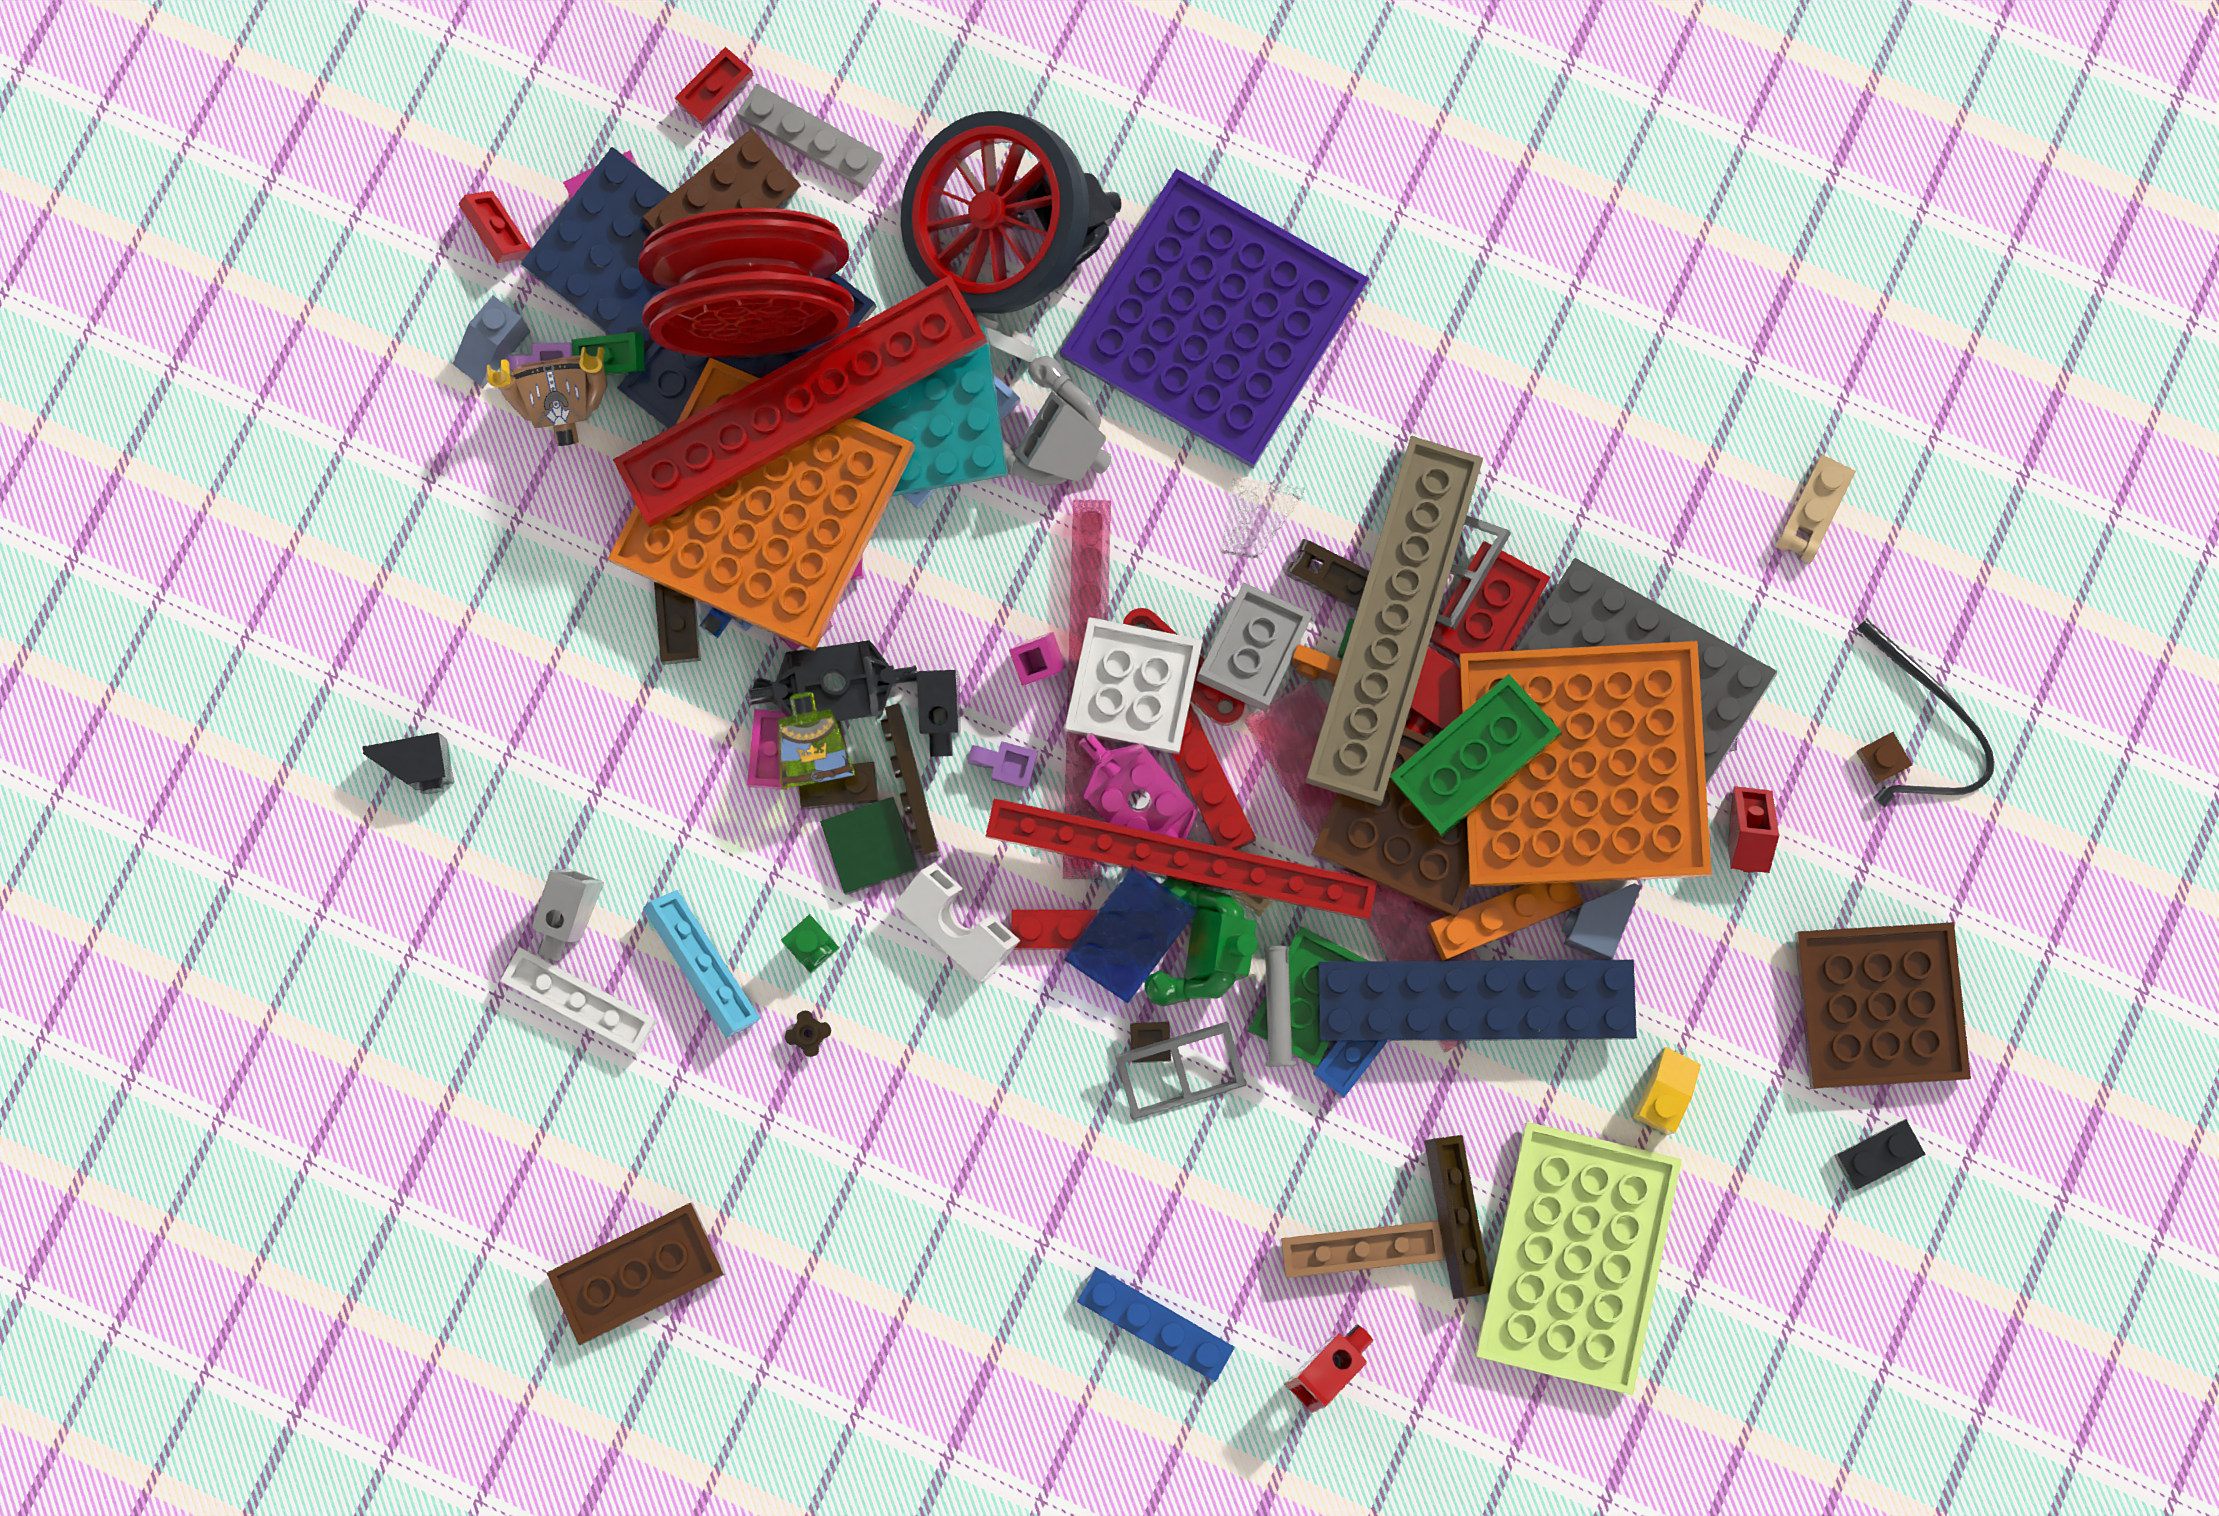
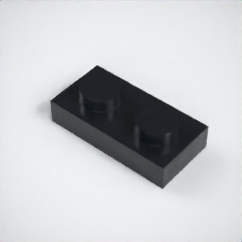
M1903 1119L1835 1154L1834 1157L1850 1187L1855 1191L1926 1154L1907 1119Z

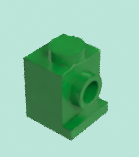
M810 914L780 940L811 974L840 949Z

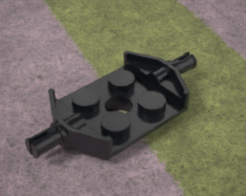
M870 640L817 647L815 651L810 649L789 651L785 653L776 681L771 682L770 687L748 689L750 705L768 702L777 703L789 721L796 727H799V725L802 727V724L804 726L814 725L813 722L817 724L821 719L832 718L834 722L877 716V719H880L891 688L900 683L917 682V667L913 665L911 667L894 669L893 665L889 666ZM829 673H838L843 676L846 685L839 691L829 690L824 684V677ZM810 696L813 711L797 714L794 699Z

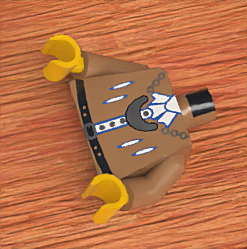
M582 347L581 355L520 364L512 370L513 375L510 374L509 362L503 359L501 360L502 371L500 372L492 370L490 365L486 366L487 381L490 385L498 387L507 402L524 420L531 421L534 428L553 426L557 446L576 444L579 442L575 422L587 420L592 415V412L599 408L607 388L603 364L605 350L602 347H598L597 356L593 357L586 353V347Z

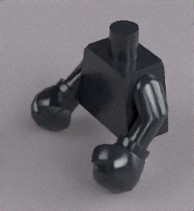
M1084 173L1089 194V222L1086 237L1072 269L1052 292L1062 289L1072 274L1078 270L1077 267L1099 250L1109 236V226L1115 220L1116 213H1119L1121 210L1122 202L1119 194L1115 191L1104 193L1098 180L1091 173ZM1045 174L1015 203L1052 195L1047 175ZM1014 180L1013 185L1017 183L1019 180ZM1052 205L1033 209L1046 232L1050 225ZM1026 211L1019 212L1018 214L1024 215Z

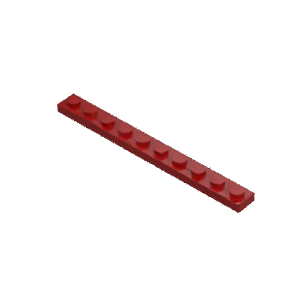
M996 798L993 799L985 835L986 838L1367 921L1371 916L1377 881Z

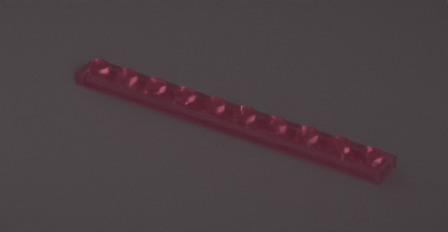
M1073 500L1067 716L1088 619L1090 617L1108 621L1111 500ZM1067 732L1064 813L1103 821V817L1088 800H1085L1082 794L1094 763L1093 758L1079 742L1085 738L1093 748L1094 746L1085 735ZM1096 738L1105 748V739ZM1063 855V879L1102 880V863Z

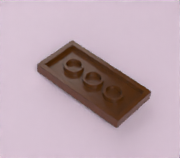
M751 128L647 212L640 221L652 233L668 223L701 213L738 208H777L794 194L801 185L754 129Z
M693 1202L546 1272L578 1345H583L726 1275Z

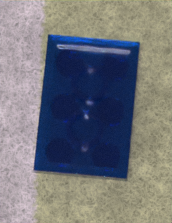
M1132 864L1067 951L1064 960L1128 1004L1196 914V908Z

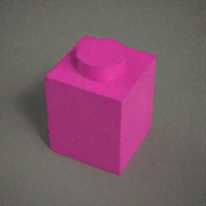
M1054 632L1021 642L1009 649L1022 686L1058 674L1066 668Z

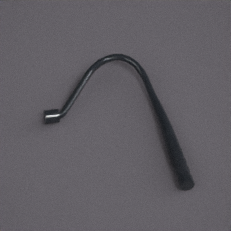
M1866 618L1856 629L1863 633L1888 658L1890 657L1894 663L1942 700L1974 733L1986 757V771L1984 775L1971 785L1956 788L1892 785L1886 788L1883 786L1873 798L1885 808L1896 797L1893 793L1964 795L1983 787L1994 773L1995 761L1992 748L1981 729L1947 690Z

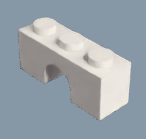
M933 863L917 874L893 905L901 911V915L906 922L912 926L919 927L930 937L931 944L937 950L947 953L953 958L964 975L971 979H976L980 983L997 970L1020 940L993 915L979 922L974 929L965 928L960 925L953 914V903L963 888L936 863Z

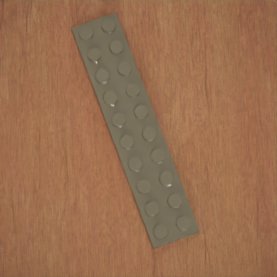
M1415 436L1410 437L1305 783L1381 806L1483 457Z

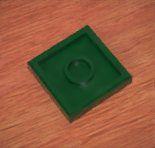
M893 796L820 821L845 895L918 871Z

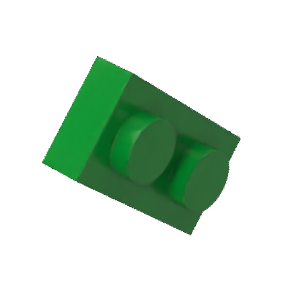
M632 332L571 339L572 356L581 355L582 347H586V353L596 357L598 347L604 348L603 364L606 376L645 372L643 333Z

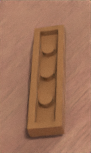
M1439 1220L1281 1238L1285 1278L1444 1260Z

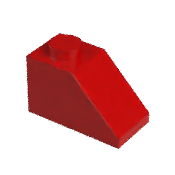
M1734 786L1728 835L1730 868L1747 873H1770L1779 840L1773 791Z

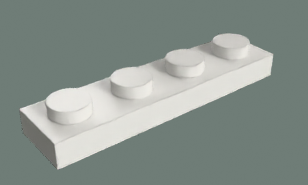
M518 947L500 982L638 1055L658 1021L521 947Z

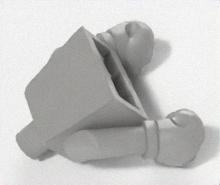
M1047 355L1035 358L1029 364L1028 369L1031 379L1040 387L1051 389L1052 391L1016 451L1011 443L1003 440L1008 474L1011 476L1017 475L1038 486L1063 484L1068 479L1079 482L1083 479L1089 468L1099 474L1104 473L1111 463V455L1101 449L1106 441V435L1098 430L1101 418L1092 399L1072 383V378L1065 373L1063 367L1056 359Z

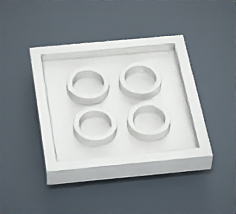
M1089 617L1065 732L1085 736L1093 733L1095 738L1129 745L1143 744L1145 748L1179 754L1202 640Z

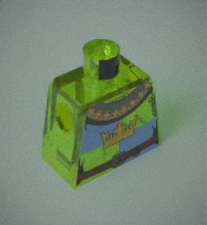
M812 692L792 695L790 701L793 716L778 719V776L781 789L855 775L832 710L827 709L816 712Z

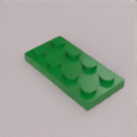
M1508 674L1390 775V779L1442 837L1562 735V731Z

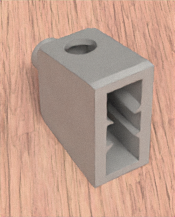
M572 869L550 870L532 924L533 930L544 934L537 954L559 961L566 942L581 940L605 882ZM561 914L563 915V918H564V923H563V924H562V922H561V920H560V915H561Z

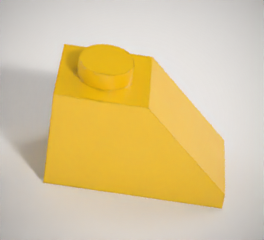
M1664 1047L1632 1118L1665 1135L1676 1133L1692 1099L1701 1064Z

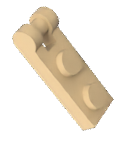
M1821 454L1775 547L1784 552H1787L1789 549L1801 555L1800 560L1811 564L1856 470ZM1798 529L1810 535L1808 541L1795 536Z

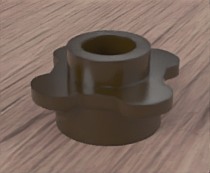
M804 1010L797 1014V1022L794 1027L786 1031L785 1041L789 1045H797L803 1049L807 1057H814L819 1053V1047L824 1039L831 1035V1027L826 1022L820 1023L813 1018L810 1011ZM806 1030L812 1032L810 1037H805L804 1033Z

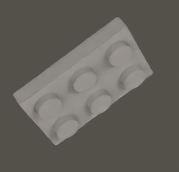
M1243 582L1196 680L1267 713L1313 614Z

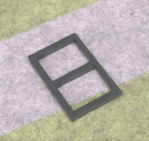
M1466 516L1464 525L1497 537L1477 572L1452 564L1450 574L1471 581L1450 618L1440 614L1437 615L1435 623L1453 630L1457 628L1511 535L1508 529L1470 516Z
M1228 1021L1115 1055L1131 1110L1130 1117L1132 1120L1247 1085V1081L1243 1077ZM1223 1034L1235 1080L1191 1093L1178 1047ZM1170 1050L1183 1095L1138 1109L1125 1063Z

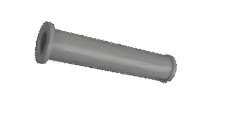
M1264 947L1269 1061L1265 1062V1066H1296V1061H1292L1289 947Z

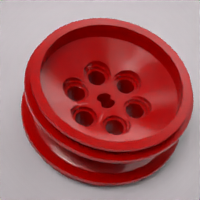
M727 209L701 213L673 221L658 228L646 238L643 250L638 257V268L641 275L649 282L668 289L653 297L643 307L642 320L644 326L649 330L653 341L660 346L675 352L702 357H762L795 352L822 344L837 337L847 328L849 317L854 311V300L851 293L836 283L824 280L837 273L847 264L850 255L849 246L846 240L842 238L839 228L829 220L813 214L787 209Z

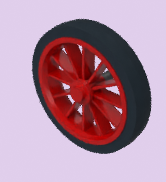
M985 111L965 116L951 123L934 136L920 153L910 171L903 192L900 214L904 248L915 273L927 287L951 275L971 312L1003 314L1027 308L1045 298L1064 280L1082 249L1089 222V194L1081 165L1072 149L1059 135L1041 122L1030 117L1004 111ZM1012 143L998 179L994 144ZM981 149L985 190L964 161V159ZM1027 149L1039 162L1013 185L1023 155ZM956 168L975 194L971 201L944 191L948 180ZM1045 174L1047 175L1052 195L1015 203ZM942 194L969 205L968 214L938 220V210ZM1052 205V215L1047 232L1029 225V219L1024 215L1018 214L1019 212ZM972 223L943 251L938 230ZM1012 228L1021 231L1029 229L1046 236L1033 259L1018 240ZM1003 236L1024 265L1022 270L1007 278ZM976 239L962 276L950 263ZM990 246L994 282L976 283Z

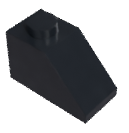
M439 732L362 747L363 754L416 791L420 790L421 794L438 793L444 790L443 785L454 784L448 740Z

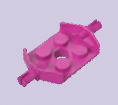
M1089 733L1086 737L1094 748L1085 738L1079 742L1093 758L1094 763L1082 792L1083 797L1093 805L1107 823L1181 839L1187 838L1198 811L1143 744L1109 750L1100 744L1093 733ZM1144 790L1149 794V803L1144 808L1136 809L1129 805L1128 798L1133 791Z

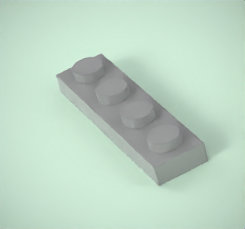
M757 83L737 113L739 119L864 190L884 161L883 154Z

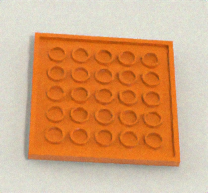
M710 358L676 424L760 378ZM851 417L652 527L646 524L635 504L608 560L626 570L815 651L912 456L915 446L911 441Z
M1698 641L1460 654L1463 713L1510 674L1562 731V735L1467 815L1470 887L1711 877Z

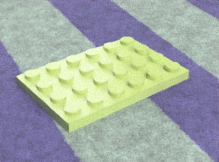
M1525 1122L1474 1357L1634 1395L1682 1159Z

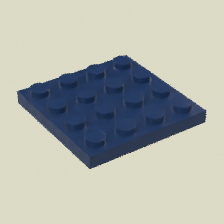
M611 147L519 266L606 334L643 333L645 354L654 341L642 320L643 307L653 297L668 289L649 282L639 271L638 257L643 250L644 241L651 234L640 220L671 193L614 147Z

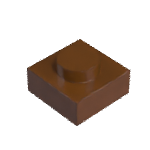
M1894 732L1856 751L1875 785L1912 766L1910 759Z

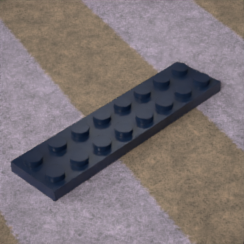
M1634 960L1318 962L1319 1042L1637 1039Z

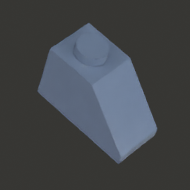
M493 295L469 322L453 365L483 388L488 383L486 366L490 365L492 370L498 371L501 367V360H506V356L512 355L531 331L520 315Z
M1634 883L1586 902L1576 912L1570 910L1561 932L1567 934L1564 945L1600 960H1611L1614 957L1642 886Z

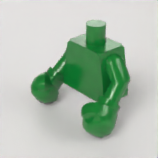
M1173 878L1164 880L1158 889V897L1162 903L1170 907H1183L1184 905L1196 907H1194L1184 978H1172L1169 974L1157 971L1149 975L1145 980L1144 990L1153 1004L1163 1007L1180 1002H1189L1190 999H1217L1223 997L1235 981L1247 977L1250 973L1252 955L1258 947V941L1255 937V921L1244 918L1243 908L1229 894L1208 890L1203 885Z

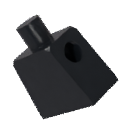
M957 670L917 671L919 733L929 734L930 757L953 756L952 733H961L960 672ZM943 707L946 709V722L937 725L934 723V711L937 708Z

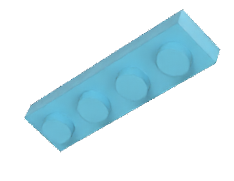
M673 891L650 901L643 908L644 913L724 1037L733 1036L759 1021L761 1018L679 891Z

